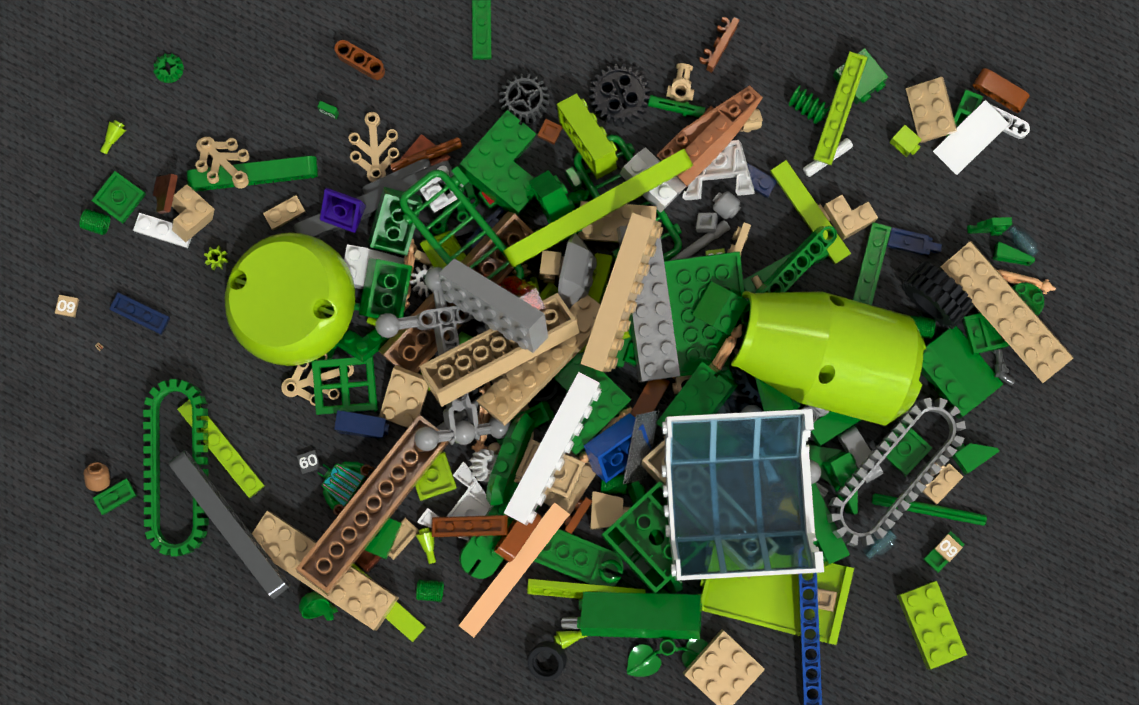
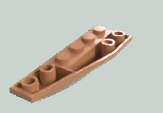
M749 85L683 128L656 156L662 161L685 149L694 166L680 173L677 177L688 186L728 146L762 100V96Z

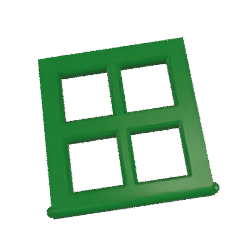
M373 356L364 363L355 357L312 361L316 415L337 413V410L346 412L367 410L376 412L378 410ZM366 364L367 381L348 382L347 366ZM339 366L341 383L322 385L320 368ZM368 386L369 403L350 404L349 387ZM341 388L342 405L324 406L322 390Z

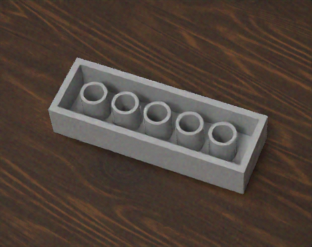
M455 258L439 273L443 297L447 302L454 303L463 312L470 313L476 320L483 321L492 330L499 331L506 339L515 341L522 349H527L534 353L548 338L545 313Z

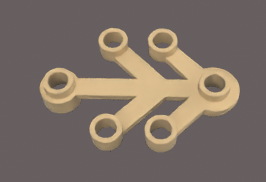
M369 112L365 116V123L369 127L370 146L361 140L358 133H351L349 141L371 157L372 165L365 161L358 151H353L350 154V159L353 163H357L365 169L369 181L374 182L386 176L385 170L394 160L399 158L400 153L397 148H390L388 156L381 164L379 163V157L392 142L398 139V133L394 129L388 130L386 133L387 137L378 146L377 126L380 124V117L375 112ZM371 116L375 117V120L373 122L369 121V118ZM390 133L396 134L394 138H389ZM353 136L358 137L357 141H351ZM392 151L397 152V155L395 157H392L390 155ZM355 154L359 155L358 160L353 159ZM375 171L380 172L379 176L377 177L373 176V173Z
M203 137L198 140L196 147L200 152V159L195 164L197 171L201 173L207 171L208 155L210 154L213 157L211 171L207 173L209 183L215 184L219 181L218 173L221 165L232 176L236 188H245L248 185L247 174L238 171L227 161L237 160L246 162L250 158L248 151L241 149L237 153H221L216 150L228 149L229 151H235L238 148L236 139L229 138L226 142H215L211 137Z
M309 363L305 367L298 365L292 378H288L282 383V392L288 397L299 395L309 400L315 406V403L312 401V397L315 394L302 389L307 386L314 388L313 371L311 369L308 377L300 380L304 369L309 366ZM353 365L348 366L350 368L348 377L354 372ZM339 368L321 373V382L340 376ZM289 384L294 385L295 389L293 391L288 390ZM338 389L322 390L332 400L337 399L340 395ZM332 390L337 391L336 397L330 395Z

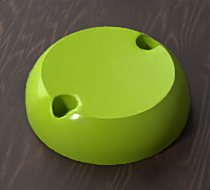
M301 233L272 235L250 247L232 269L225 291L226 318L237 341L257 358L283 366L306 364L328 353L347 331L355 306L354 281L344 259L336 250L322 240Z

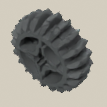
M521 73L520 79H517L514 75L513 82L507 79L506 83L508 86L502 85V90L505 92L499 93V96L502 97L499 99V104H502L501 110H508L520 120L519 124L522 123V119H525V123L529 124L530 118L533 122H536L535 116L537 115L539 118H542L541 112L546 113L547 108L545 106H549V101L546 100L550 98V95L546 93L548 88L542 87L543 81L537 83V76L531 79V74H527V78H524ZM523 86H530L534 88L535 91L533 89L529 91L525 90ZM517 89L518 95L509 102L511 92ZM521 92H522V95H523L525 98H527V103H526V101H524L523 99H521ZM537 96H540L538 105L532 109L531 102ZM513 107H523L525 108L526 112L518 111Z

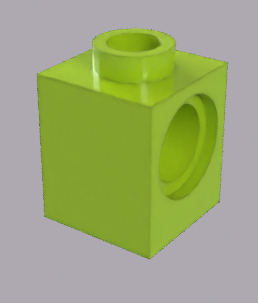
M904 125L891 139L890 144L907 157L910 153L914 155L920 149L918 144L922 139Z

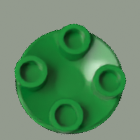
M1026 282L1012 287L1038 316L1044 307V296L1041 290L1034 284Z

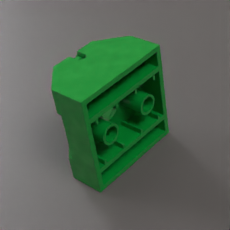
M661 481L601 535L614 552L619 555L653 593H657L673 578L671 575V564H673L670 540L665 534V525H669L668 517L664 516V505H667V497H663V483ZM674 496L677 537L710 535ZM660 530L664 534L662 544L653 545L649 541L651 531ZM711 542L677 543L681 569Z

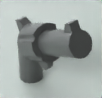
M1002 349L992 350L996 357V374L994 377H999L1002 381L1012 386L1015 379L1007 375L1009 369L1004 364Z

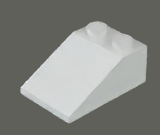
M347 244L344 261L350 269L355 288H364L369 258L404 264V258Z

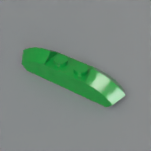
M526 412L514 419L502 443L487 486L486 499L490 506L504 504L508 499L516 472L522 462L534 430V420Z

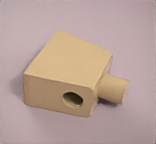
M593 491L590 529L609 528L631 507H623V498Z

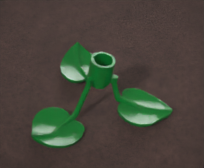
M660 589V590H659L657 593H655V594H670V593H668V592H667L666 590H664V589ZM663 638L660 642V649L654 652L651 646L639 644L629 654L627 674L636 677L652 675L661 666V659L657 654L662 653L669 656L675 651L681 650L684 651L682 662L688 668L708 643L701 638L700 640L689 639L687 648L676 647L673 639Z

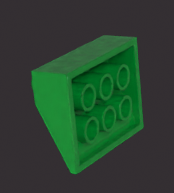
M957 326L944 332L926 346L923 352L921 373L942 399L948 400L946 404L949 408L956 406L960 410V413L955 415L958 419L964 417L1003 385L998 377H994L995 373L980 354L972 355L968 339Z

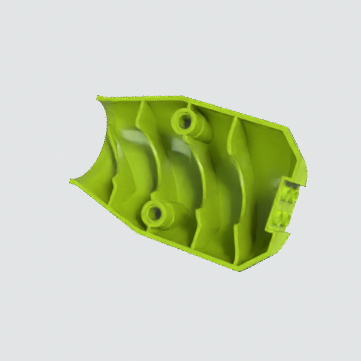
M745 291L742 293V297L749 298L750 316L743 343L731 366L739 367L799 403L884 426L907 412L914 404L922 387L919 378L926 345L912 317L826 292L753 293Z

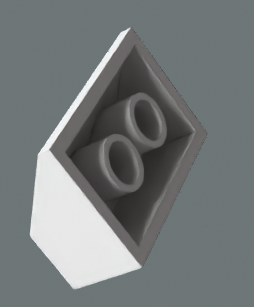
M645 147L622 168L620 175L625 180H629L661 161ZM675 176L642 196L653 206H657V210L661 213L686 188V185Z

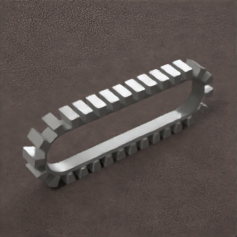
M927 398L918 402L922 411L915 404L908 411L909 414L907 413L899 419V423L895 424L890 430L892 432L887 433L883 438L884 441L880 442L875 447L876 450L868 455V459L862 462L861 468L856 469L852 474L853 477L849 478L844 483L845 486L837 491L836 494L844 499L842 501L837 497L831 499L828 506L838 509L837 514H829L827 519L828 523L834 521L839 523L840 528L832 532L836 538H841L847 533L850 536L845 544L856 546L858 545V537H861L863 547L874 544L870 534L873 533L877 539H882L888 533L885 530L893 527L895 524L893 521L899 520L903 515L901 512L906 511L911 504L909 503L916 500L919 496L917 494L922 493L927 487L925 485L929 484L933 480V476L937 475L942 469L941 466H944L950 460L948 458L956 453L957 450L951 447L950 444L955 447L962 445L965 438L955 435L956 431H962L966 429L965 421L955 424L953 416L960 413L956 406L946 411L944 407L948 400L936 399L934 407H932L931 398ZM925 412L941 414L949 425L947 441L870 531L857 533L849 529L843 519L845 504Z

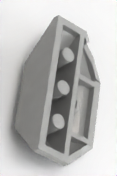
M576 233L571 235L568 240L558 286V294L568 309L589 294L590 287L593 284V271L597 266L595 256Z

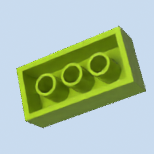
M576 93L557 104L559 123L563 126L564 131L596 179L616 170L618 158L615 152L617 148L613 141L609 142L605 129L598 126L597 118L594 113L588 111L585 100L580 99Z
M932 581L897 595L927 669L936 668L967 655L937 581Z

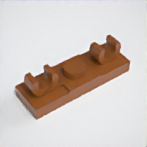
M722 17L721 21L726 24V27L717 26V31L724 34L721 38L718 37L713 45L715 47L714 53L712 54L709 49H705L704 53L709 58L704 59L700 57L699 59L701 64H708L706 70L711 73L739 25L740 20L735 17L731 23L728 18Z

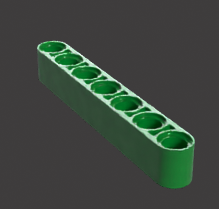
M315 156L232 165L238 171L247 174L249 180L247 186L254 185V183L258 185L273 183V181L275 183L318 177L317 158ZM222 166L219 167V181L215 184L209 183L207 179V173L211 171V167L203 173L198 172L197 169L187 171L188 186L195 192L198 189L199 191L235 187L232 176Z
M832 226L818 227L754 293H771L770 288L773 284L776 287L775 293L786 292L836 240V229ZM825 230L828 232V237L826 240L823 237V232ZM812 243L815 246V251L813 253L810 251V246ZM799 257L802 259V264L800 267L797 265V259ZM785 271H788L789 278L787 280H785L783 276ZM749 299L747 300L749 301L737 321L739 324L748 325L749 319L745 321L744 314L748 312L750 316Z

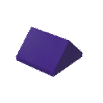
M325 188L320 220L355 233L366 205L359 199Z

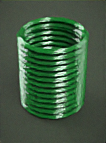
M85 209L80 217L79 226L84 230L104 235L110 225V216Z
M911 315L910 317L915 321L922 338L932 339L935 331V319Z
M618 474L607 483L602 480L601 493L626 495L627 483L623 484L625 474Z
M419 579L417 582L416 599L442 602L444 582Z

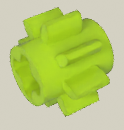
M220 246L216 249L209 247L210 251L208 254L204 253V256L208 258L205 264H212V270H215L216 267L223 269V263H228V260L224 258L228 253L226 251L221 252ZM216 254L218 255V261L214 260V255Z

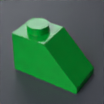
M962 443L961 446L955 448L957 451L952 458L964 475H966L998 453L999 450L998 448L972 443L965 446Z

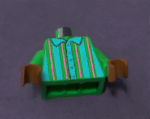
M347 461L341 464L337 463L333 469L325 464L320 467L317 474L325 478L322 484L324 488L323 495L327 505L336 516L341 513L357 493L366 478H369L368 472L371 469L375 470L374 467L359 462Z

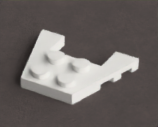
M739 140L731 141L717 158L688 185L682 198L684 200L701 199L703 180L737 177V195L754 194L755 191L741 142Z
M464 462L453 476L467 486L468 489L447 517L485 516L491 508L486 499V493L476 478L471 476L472 472ZM427 508L417 522L432 528V517L439 516ZM469 536V537H459V538H462V539L468 541L471 536Z

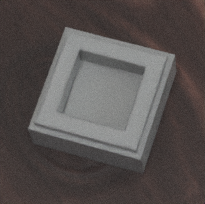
M698 213L696 231L716 232L717 213Z

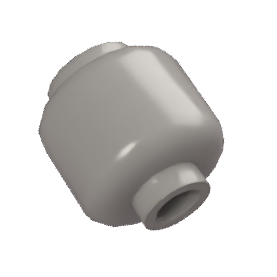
M729 191L723 194L719 192L712 200L715 203L713 210L723 219H728L729 217L732 219L741 209L739 206L740 200Z

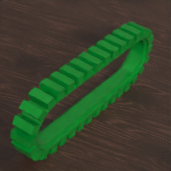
M169 379V381L158 383L159 388L153 387L149 393L154 398L146 397L144 403L151 406L150 410H143V417L150 418V422H143V429L150 430V434H143V441L151 443V446H143V454H151V458H143V465L151 466V470L144 471V478H151V483H144V490H151V495H144V502H151V507H144V515L151 514V519H144V527H151L152 530L145 532L147 539L155 538L150 545L154 549H160L159 553L183 556L194 552L193 548H199L203 542L199 538H206L208 531L201 529L202 525H209V518H202V513L205 512L193 497V528L189 538L183 543L173 544L167 541L161 533L159 409L164 397L172 392H182L188 397L192 406V457L200 468L201 465H208V457H201V453L208 452V445H201V441L208 440V433H201V428H208V421L201 420V416H208V409L200 408L201 405L206 404V399L204 396H198L201 393L198 387L192 386V383L184 380ZM202 469L208 477V469Z

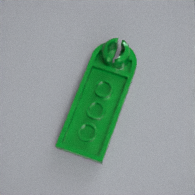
M513 483L508 499L504 504L492 505L485 516L506 515L504 511L518 484ZM508 516L507 528L509 527V525H510L511 522L513 521V518H511V517H509V516ZM471 536L462 548L459 556L463 572L478 579L491 576L504 559L494 552V548L502 536ZM479 560V563L474 569V571H470L476 563V561Z
M560 529L557 530L534 560L536 563L590 585L613 587L619 582L621 577L605 572V568L620 574L623 573V562L617 553Z

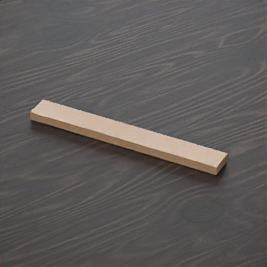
M556 502L553 503L515 559L505 565L459 626L473 638L477 635L570 513Z

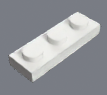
M139 213L133 229L134 232L185 248L189 247L192 239L190 238L185 243L172 231L173 223Z

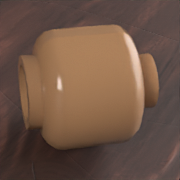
M95 462L85 468L83 473L84 480L89 490L100 492L110 485V473L106 465Z

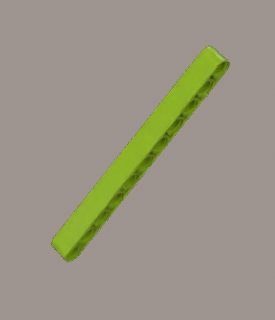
M682 149L513 244L503 252L514 268L694 165L685 149Z

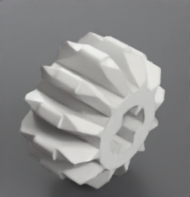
M423 265L422 271L417 267L416 271L418 274H411L414 279L410 281V284L415 285L412 288L414 292L419 290V296H422L425 292L426 297H429V292L432 290L424 282H421L422 280L424 281L428 271L427 266Z
M481 449L479 452L473 453L474 458L469 460L472 463L469 469L473 470L471 476H476V480L488 482L498 455H494L492 450Z

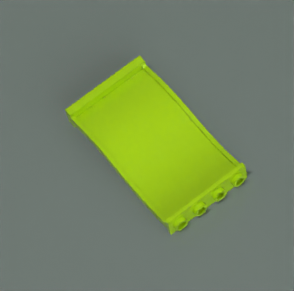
M712 541L709 545V548L712 549L711 556L706 557L704 567L708 568L707 573H720L716 547ZM723 552L726 571L741 572ZM775 554L769 560L771 570L798 568V554L789 557ZM801 555L802 559L807 560L805 556ZM832 563L826 567L824 566V572L817 573V588L837 592L834 612L818 609L819 640L821 642L837 645L854 568ZM803 573L802 577L805 580H809L813 577V573ZM798 574L751 576L749 579L747 577L701 579L700 586L703 589L702 593L697 595H701L702 611L801 636ZM806 589L803 592L805 599H811L814 596V592L811 589ZM812 609L804 611L806 619H812L815 615ZM807 629L804 636L812 639L815 636V630Z

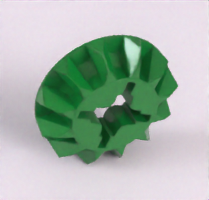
M164 53L163 56L157 57V61L154 63L153 72L157 79L164 83L177 81L184 71L181 59L174 54ZM166 62L173 66L170 68V75L166 70H163L166 67Z

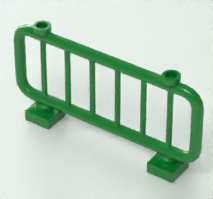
M617 135L607 136L609 142L617 143L621 149V152L616 154L617 158L624 155L629 162L633 158L632 154L635 153L632 144H626ZM579 152L574 157V165L577 171L575 172L573 167L565 172V176L574 191L581 188V181H583L593 199L600 196L597 189L622 177L619 173L594 186L588 176V173L592 171L590 168L584 169L581 163L582 156ZM646 201L640 205L646 206L650 204V202ZM656 210L659 215L656 217V221L661 219L668 231L661 236V240L671 236L675 244L673 249L663 254L664 261H667L680 252L682 241L679 235L682 231L677 223L672 225L664 210L661 213ZM619 248L612 252L614 262L618 256Z
M458 166L451 170V177L442 170L428 172L401 195L400 207L405 213L402 216L408 225L413 223L446 265L485 234L496 246L469 268L473 269L497 249L507 259L503 252L507 249L505 244L458 188L459 185L464 188L469 184V180ZM433 178H441L446 186L413 212L407 204L408 199ZM450 189L459 201L425 227L416 214L446 190ZM462 204L471 216L438 242L429 229ZM474 219L483 231L450 257L441 244ZM509 260L490 274L487 279H492L510 264ZM521 264L514 267L516 276L502 288L510 292L523 280L524 269Z

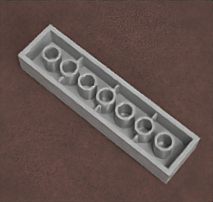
M628 225L617 228L619 248ZM661 237L657 238L655 242L656 252L653 257H650L648 263L650 265L649 272L642 280L644 284L643 290L640 295H637L635 301L637 302L636 310L634 313H631L629 318L631 321L630 326L638 382L680 376Z

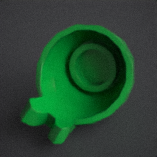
M316 591L307 593L302 597L298 606L301 616L306 619H313L324 615L326 620L330 621L334 618L332 613L338 612L337 608L327 598Z

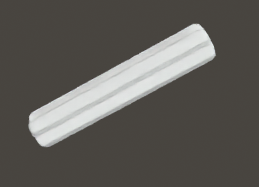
M848 138L839 143L833 161L853 147L852 142ZM814 160L805 166L803 171L808 177H811L828 164Z

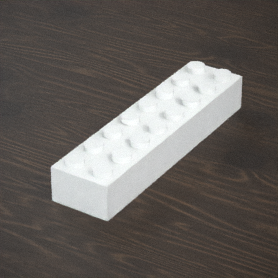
M578 372L504 514L526 526L528 523H533L537 515L535 512L537 506H542L546 499L544 493L547 487L551 489L555 482L554 474L556 470L560 471L565 463L563 459L565 453L569 454L574 446L572 441L574 436H579L583 429V419H588L593 410L591 406L593 400L597 402L602 393L599 382Z

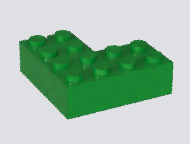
M507 110L462 160L458 168L473 185L506 212L509 211L519 216L527 207V204L535 197L528 182L534 177L515 162L534 141L536 133L524 123L520 125V120Z
M584 352L577 353L553 377L567 393L578 372L599 382L600 389H602L597 402L593 400L591 404L593 410L590 416L582 421L583 429L579 436L575 435L572 440L574 446L571 452L575 456L584 449L585 444L594 439L631 403V399L604 372L580 364Z
M702 361L656 423L662 427V422H665L666 417L717 414L738 384L727 375H720L722 371L711 362ZM717 421L716 457L731 456V454L736 453L745 439L723 421ZM710 422L673 424L672 436L698 458L709 457ZM716 463V472L723 470L727 463Z

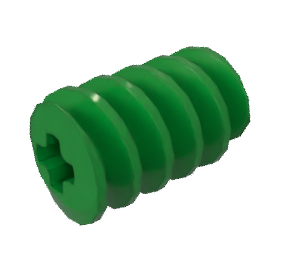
M799 85L791 96L788 106L791 107L796 104L795 111L802 108L801 115L808 113V120L814 117V124L822 121L831 106L825 109V101L818 104L819 97L812 100L813 93L806 96L807 89L799 91L801 86Z

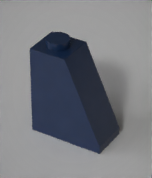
M337 410L334 430L340 434L385 439V435H389L390 424L387 423L386 418Z

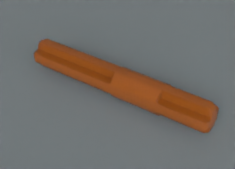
M456 137L391 163V170L395 172L419 160H432L462 147L459 137Z

